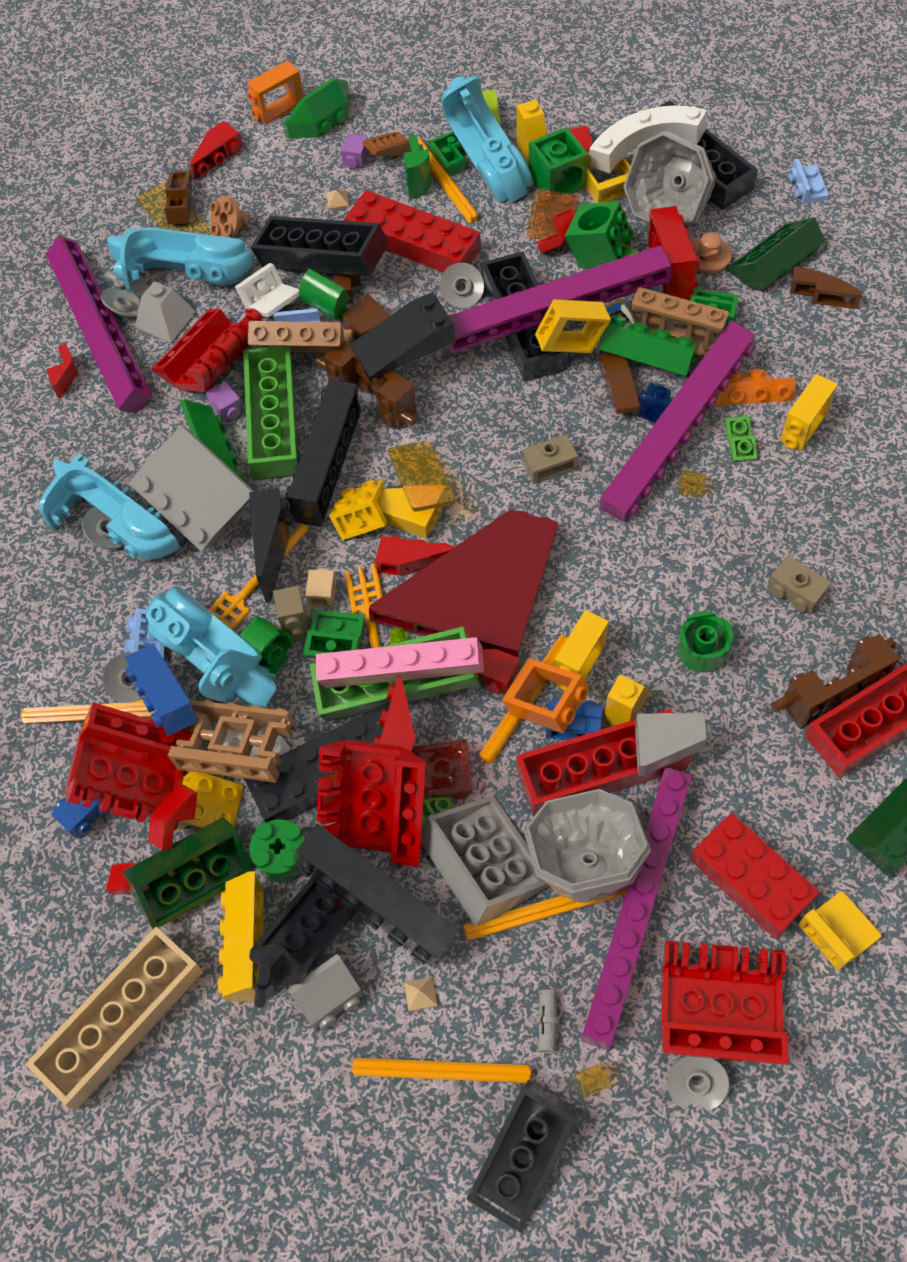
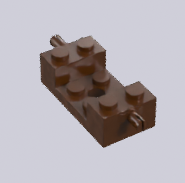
M343 340L340 347H333L324 355V358L321 355L316 358L315 364L327 372L328 381L330 379L357 384L364 392L370 391L375 394L379 401L381 420L386 426H393L399 430L405 423L410 426L416 423L417 417L413 416L417 412L413 383L394 371L387 372L370 380L352 350L350 343Z
M880 633L872 638L867 636L861 639L855 645L857 647L855 652L849 657L851 660L847 666L849 671L847 676L842 679L836 677L826 685L823 684L813 670L805 675L803 673L797 674L789 681L790 685L783 697L770 704L772 710L778 713L785 708L800 729L804 728L890 674L900 659L892 649L896 647L894 639L889 637L885 640Z

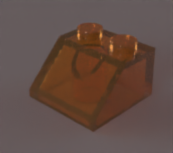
M537 189L531 207L527 238L541 240L556 234L551 216L569 209L574 210L576 213L579 207V195ZM565 237V239H564V241H563L562 244H567V245H569L568 242H567V239H566V237Z

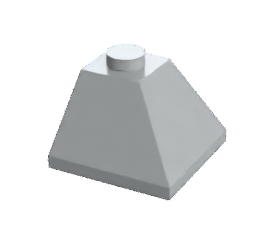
M154 281L141 297L135 329L172 344L194 317L196 311L172 288Z

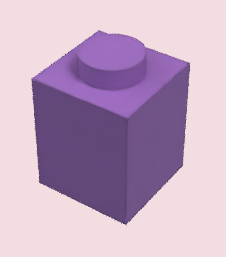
M347 133L341 149L344 166L349 168L364 167L369 150L363 146V141L368 139V136Z
M226 381L206 392L209 405L212 406L217 415L220 414L221 420L224 423L228 420L236 419L240 413L244 412L240 398Z

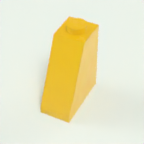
M537 100L517 105L516 144L529 167V142L547 135L544 112Z
M443 487L382 489L377 502L387 520L386 525L427 539L446 502V490Z
M619 675L607 696L604 722L615 726L636 719L651 690Z

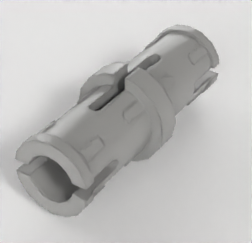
M546 989L539 991V1017H536V1025L539 1026L538 1052L557 1053L556 1033L557 1026H559V1018H557L558 992L555 990Z

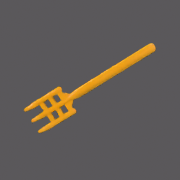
M301 524L289 537L284 557L307 533L308 527ZM256 574L243 587L239 595L229 596L228 592H224L208 609L232 630L251 611L248 607L244 606V600L259 586ZM225 600L231 604L228 608L222 604ZM218 608L223 611L221 616L215 612ZM236 608L242 611L239 615L233 612ZM228 616L234 619L232 623L226 620Z
M372 563V582L366 583L362 567H358L360 585L353 587L348 570L345 571L352 614H357L359 611L365 614L370 647L379 648L381 645L377 625L375 622L369 621V607L374 603L370 602V599L377 597L378 600L383 594L376 566ZM375 588V591L368 593V589ZM362 591V595L355 596L354 592ZM364 601V604L357 606L356 602Z

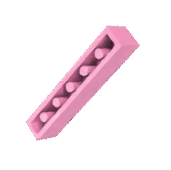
M477 637L316 654L317 681L325 688L397 681V677H401L402 680L484 672L482 645Z

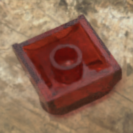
M467 739L413 746L415 755L426 761L424 799L450 796L454 799H464L473 794L472 765Z

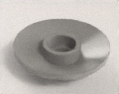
M456 263L449 266L443 272L440 279V292L443 299L449 305L456 308L473 306L480 300L484 291V280L477 268L467 263ZM459 283L464 284L465 290L459 291L457 285Z
M115 288L106 289L102 292L101 300L103 304L116 315L137 317L140 306L137 296L125 290Z
M96 507L88 510L82 521V529L86 538L92 544L102 549L114 550L122 547L121 544L115 545L108 538V533L102 531H108L106 525L111 519Z
M133 652L121 653L113 657L107 663L103 672V685L106 692L111 698L120 703L136 702L140 698L133 685L135 682L127 683L124 681L125 668L129 667L125 656Z
M684 1056L678 1059L670 1068L667 1076V1088L672 1100L681 1108L686 1109L691 1104H699L706 1111H710L719 1106L727 1096L729 1079L725 1068L718 1060ZM696 1075L702 1076V1078L697 1082L691 1079L693 1076Z

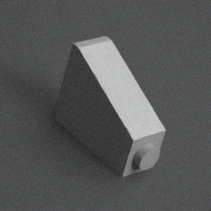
M637 714L635 736L638 776H645L703 750L706 740H710L711 736L710 723H705V714Z

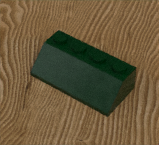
M816 218L785 223L729 265L726 270L752 290L760 289L763 291L770 288L774 280L787 275L791 267L801 264L805 256L819 250L818 246L825 242Z
M907 777L846 838L849 843L889 878L907 861Z
M222 817L174 843L172 849L161 850L124 870L123 875L132 895L153 930L155 927L159 928L223 892L226 889L227 881L253 870L236 828Z

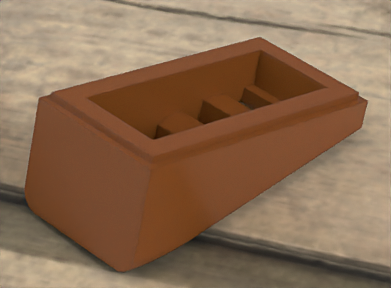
M391 132L363 141V146L375 156H403V153H406L409 140L400 132Z

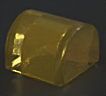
M682 470L677 493L697 498L702 497L706 474Z
M601 1063L578 1072L573 1076L582 1098L611 1087L604 1064Z

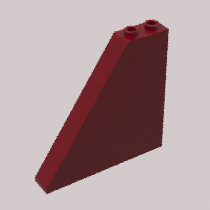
M510 509L372 603L369 607V621L421 636L464 627L469 638H478L482 649H498L518 657L557 534L558 522L547 517L530 515L525 511Z

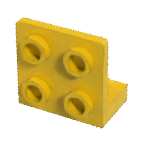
M383 479L376 482L370 480L359 488L353 489V487H350L340 493V497L334 504L329 517L342 540L386 525L387 520L377 502L385 485Z
M194 771L189 772L183 777L181 785L184 784L198 792L195 820L180 821L177 830H182L188 825L201 829L222 817L232 826L235 825L243 785L207 773Z
M843 891L837 893L816 911L814 909L811 910L798 924L838 972L881 937L880 932Z

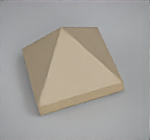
M334 190L326 193L329 210L350 207L347 190Z
M433 977L404 982L409 1012L438 1006Z

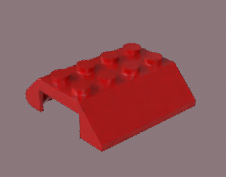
M246 308L247 314L241 322L231 323L221 309H208L151 368L152 371L179 390L208 391L213 387V382L227 372L228 366L241 357L242 351L249 345V322L262 321L261 313L254 308Z
M93 702L77 738L65 787L66 802L79 805L82 801V806L89 808L93 800H96L101 812L106 813L109 808V813L131 820H134L136 817L138 822L143 823L147 816L151 815L178 785H181L183 770L176 768L168 757L171 746L177 747V740L190 741L193 732L182 729L167 736L163 727L157 728L151 719ZM180 821L175 822L174 831L177 830Z
M351 740L321 746L319 748V770L325 773L336 771L338 773L326 775L318 779L317 821L320 824H329L323 826V828L348 847L391 852V863L419 867L426 761L402 746Z
M665 940L662 962L660 1025L663 1054L788 1065V1033L783 1032L782 978L786 973L785 950L772 949L768 967V950L761 948L758 953L757 969H748L750 961L749 947H741L739 965H737V946L712 944L710 961L707 962L708 944L701 943L698 950V964H688L690 956L689 942H682L679 960L677 959L678 941Z

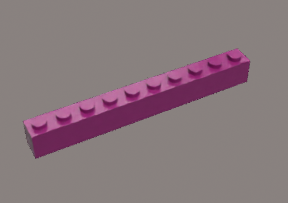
M59 235L46 253L50 266L93 354V358L96 360L100 373L103 375L112 394L115 405L122 411L139 412L152 396V393L111 310L101 300L102 291L78 242Z
M660 245L567 277L516 292L500 299L492 300L476 307H471L455 314H450L449 317L454 323L456 343L448 346L449 351L452 354L540 325L553 299L606 303L634 294L639 287L649 289L670 282L671 264Z
M733 321L729 322L601 496L599 509L622 522L628 516L632 518L636 514L640 506L638 503L642 498L646 499L653 489L651 485L655 479L659 481L666 471V464L668 462L672 463L679 453V446L681 444L685 445L692 435V428L694 426L699 427L705 417L703 413L707 408L712 409L718 399L716 395L719 391H725L730 383L729 377L732 374L736 375L743 364L741 362L743 358H748L755 348L753 344L754 333Z
M668 767L664 769L645 830L651 852L642 865L634 883L628 885L581 1037L582 1042L607 1051L610 1050L692 778L690 774Z

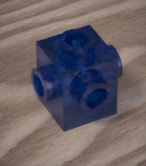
M649 382L646 391L641 390L638 397L640 404L638 417L656 423L672 401L670 400L671 390L663 385H655Z

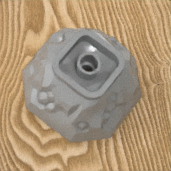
M666 130L639 143L624 184V190L633 215L649 223L650 209L676 206L679 214L683 215L684 227L696 223L715 187L716 175L708 160L705 149L682 136L675 135Z
M601 789L546 801L524 831L538 880L550 886L556 894L578 903L590 902L593 899H602L614 895L624 886L633 884L651 852L633 803Z

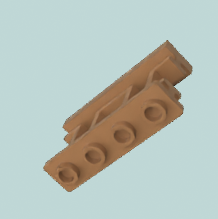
M641 287L638 288L632 301V310L643 313L642 317L635 316L637 321L647 324L649 329L656 331L657 329H664L671 332L672 336H687L692 338L693 342L699 343L697 356L699 360L704 358L718 339L712 337V332L721 334L724 331L729 314L726 310ZM668 320L684 325H688L687 330L671 325H667Z
M249 322L248 344L252 346H290L291 353L327 354L333 347H340L343 340L350 344L353 343V331L344 330L340 322Z
M192 700L191 705L198 722L193 724L196 727L190 741L177 740V747L171 746L168 757L177 769L277 782L280 772L276 767L281 764L282 760L277 752H272L278 735L291 737V730L296 728V723L287 710L282 708H276L275 710L264 709L256 705L250 707L239 706L231 702L222 704L214 703L210 700ZM210 720L218 721L215 730H209L212 723ZM259 726L267 727L264 736H257L260 730ZM229 729L245 731L239 747L223 745ZM204 740L210 741L207 748L209 751L201 750ZM253 746L260 747L257 753L258 757L250 756Z

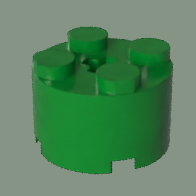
M708 611L694 613L686 619L680 629L677 641V654L689 670L711 672L725 664L733 642V630L727 620L724 618L722 620L715 616V613Z
M255 616L242 633L238 634L261 654L262 659L258 665L269 669V673L276 674L288 661L289 656L286 655L288 648L293 649V637L291 634L260 616Z
M272 820L267 823H261L256 828L250 841L251 859L260 874L269 881L276 883L289 882L301 874L295 869L296 863L293 862L295 851L305 840V837L298 825L287 820Z

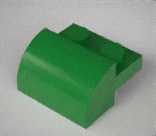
M417 135L409 136L410 152L403 153L409 199L424 195L431 187L429 149L424 150L423 144L418 143Z
M311 269L307 270L300 284L299 296L301 301L313 308H317L320 312L334 320L339 321L340 318L343 319V314L348 310L346 305L351 299L343 287Z
M694 288V295L691 296L690 301L728 311L726 328L730 321H734L739 296Z
M314 609L311 628L307 632L304 657L316 658V654L361 650L365 615Z

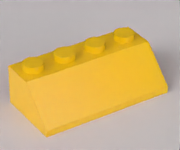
M255 871L227 881L225 891L221 892V907L225 909V919L220 921V935L224 937V947L219 949V963L223 965V976H220L218 979V992L220 995L222 994L226 1002L254 1001L258 968L249 959L251 948L263 935L264 887Z

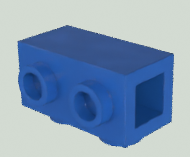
M66 798L60 800L51 813L75 839L80 835L86 834L92 828L93 822L100 815L106 814L99 810L98 801L93 800L91 806L86 808L82 806V801L79 805L66 802Z

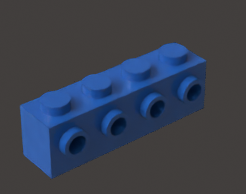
M154 644L125 656L129 666L125 668V672L130 682H135L133 683L138 696L143 697L142 701L148 713L153 711L151 717L157 728L163 727L167 736L198 722L191 702Z

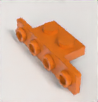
M751 369L750 372L738 371L736 375L732 374L729 377L730 383L725 391H719L716 395L718 399L714 406L794 401L796 380L793 377L771 379L768 373L762 369Z

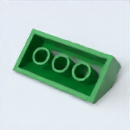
M614 315L610 317L609 325L600 337L597 349L687 376L697 362L699 343L693 342V339L687 336H672L671 332L667 330L657 329L656 331L649 329L647 324L640 322L633 324L626 322L624 317Z
M185 399L180 400L190 431L245 482L241 469H235L234 464L238 463L234 451H228L227 446L231 445L228 435L220 430L224 428L220 414L215 415L212 406Z

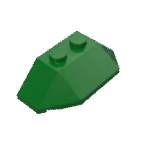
M333 77L303 97L293 109L290 117H287L284 121L287 137L319 138L323 134L329 133L339 123H344L349 117L350 91L348 81Z

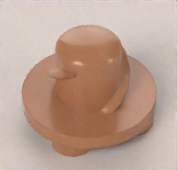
M221 196L216 201L210 203L211 235L235 238L238 231L247 228L248 215L244 210L239 209L237 202L232 197Z
M709 232L705 233L702 238L693 241L694 253L699 256L700 267L696 271L704 274L722 273L728 267L732 254L729 246L722 241L720 235Z

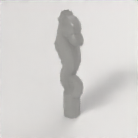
M107 271L105 273V278L113 282L117 288L125 287L124 281L118 280L117 275L113 272ZM144 279L133 281L132 292H136L137 297H142L150 286L146 284Z

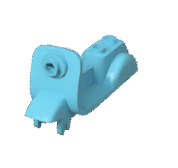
M479 76L454 78L449 88L443 92L441 97L442 108L451 129L496 201L504 202L508 199L514 202L527 194V188L534 183L531 171L524 157L511 144L486 104L481 91Z
M128 228L125 231V236H110L107 239L110 255L116 261L114 274L117 275L118 280L124 281L127 292L132 291L134 279L140 278L139 272L143 273L148 268L185 270L187 276L191 279L204 280L210 284L226 286L243 281L248 276V271L253 267L251 252L245 249L243 240L158 228H138L134 230Z
M82 453L77 454L70 464L54 460L53 468L56 478L43 494L39 504V513L50 528H58L62 524L61 521L65 515L71 516L70 508L80 498H84L111 519L106 525L109 532L107 534L108 538L115 545L121 544L124 546L125 551L132 558L138 557L141 560H153L170 555L180 548L177 539L170 533L168 527L160 521L161 513L159 511L154 514L156 511L154 507L145 510L129 497L131 492L128 487L122 491L119 490L122 488L119 480L111 484L98 473L88 467L89 459H83Z
M173 586L167 593H158L153 597L145 612L149 622L147 625L148 631L157 641L170 650L183 655L204 673L198 685L201 694L207 698L226 703H233L236 697L240 696L251 705L262 708L267 705L276 690L274 682L276 675L269 673V669L258 665L262 656L251 644L179 586Z

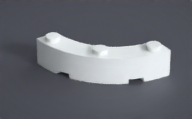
M662 106L641 110L610 126L590 147L591 167L611 173L614 167L626 157L627 152L637 148L639 143L665 130L698 144L706 130L707 110L689 106Z

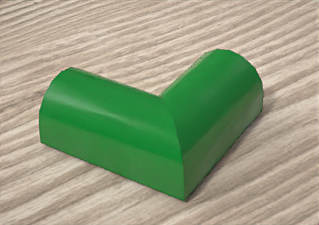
M453 131L428 141L430 150L449 176L463 172L466 160L460 152L465 150Z

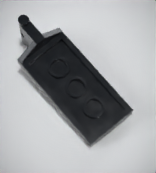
M313 876L250 950L249 959L258 968L254 1005L257 1008H263L266 1005L267 999L278 986L301 984L358 911L352 912L341 904L342 898L334 892L330 895L318 886L320 881Z

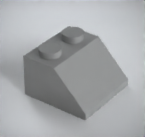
M338 954L308 974L301 984H295L287 989L314 1030L319 1027L321 1030H324L336 1021L335 1016L343 1010L349 1012L357 1007L361 1002L359 998L363 996L361 989Z

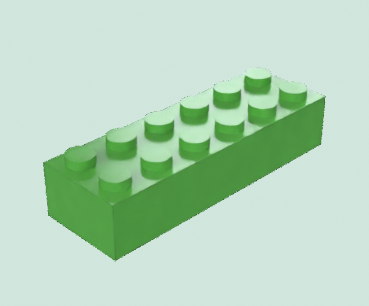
M290 346L244 349L247 454L252 479L293 476L294 467L299 465L300 459L294 362Z
M459 627L383 647L469 638V635L464 627ZM316 663L310 664L318 715L326 722L366 713L388 702L389 704L391 703V700L386 699L390 683L396 684V681L325 688L317 681ZM477 673L402 680L407 702L479 685Z

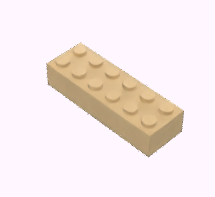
M155 927L25 1065L65 1106L76 1111L203 974L202 969L160 929Z

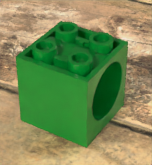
M567 127L529 142V169L535 185L548 202L586 187L588 153Z
M620 201L580 204L565 237L579 268L591 269L604 263L624 258L630 243L633 241L634 232L628 223L626 212L623 210Z

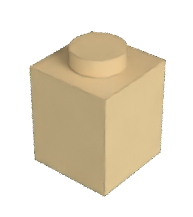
M325 568L309 570L305 594L309 607L333 608L336 590L334 570Z

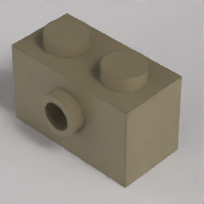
M567 434L523 449L522 463L532 483L536 484L577 469L578 455Z
M787 555L770 576L767 588L770 589V592L775 597L784 598L791 602L797 611H805L811 615L827 594L832 582Z
M299 586L274 590L273 595L281 629L291 634L293 641L304 639L309 630L308 620H312L309 605H304Z

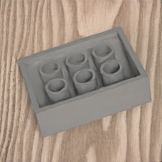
M181 425L142 465L129 483L200 551L213 546L250 501L249 492H254L252 488L184 425Z
M493 795L427 816L422 825L421 843L475 926L498 918L548 887V885L540 882L536 877L527 843Z

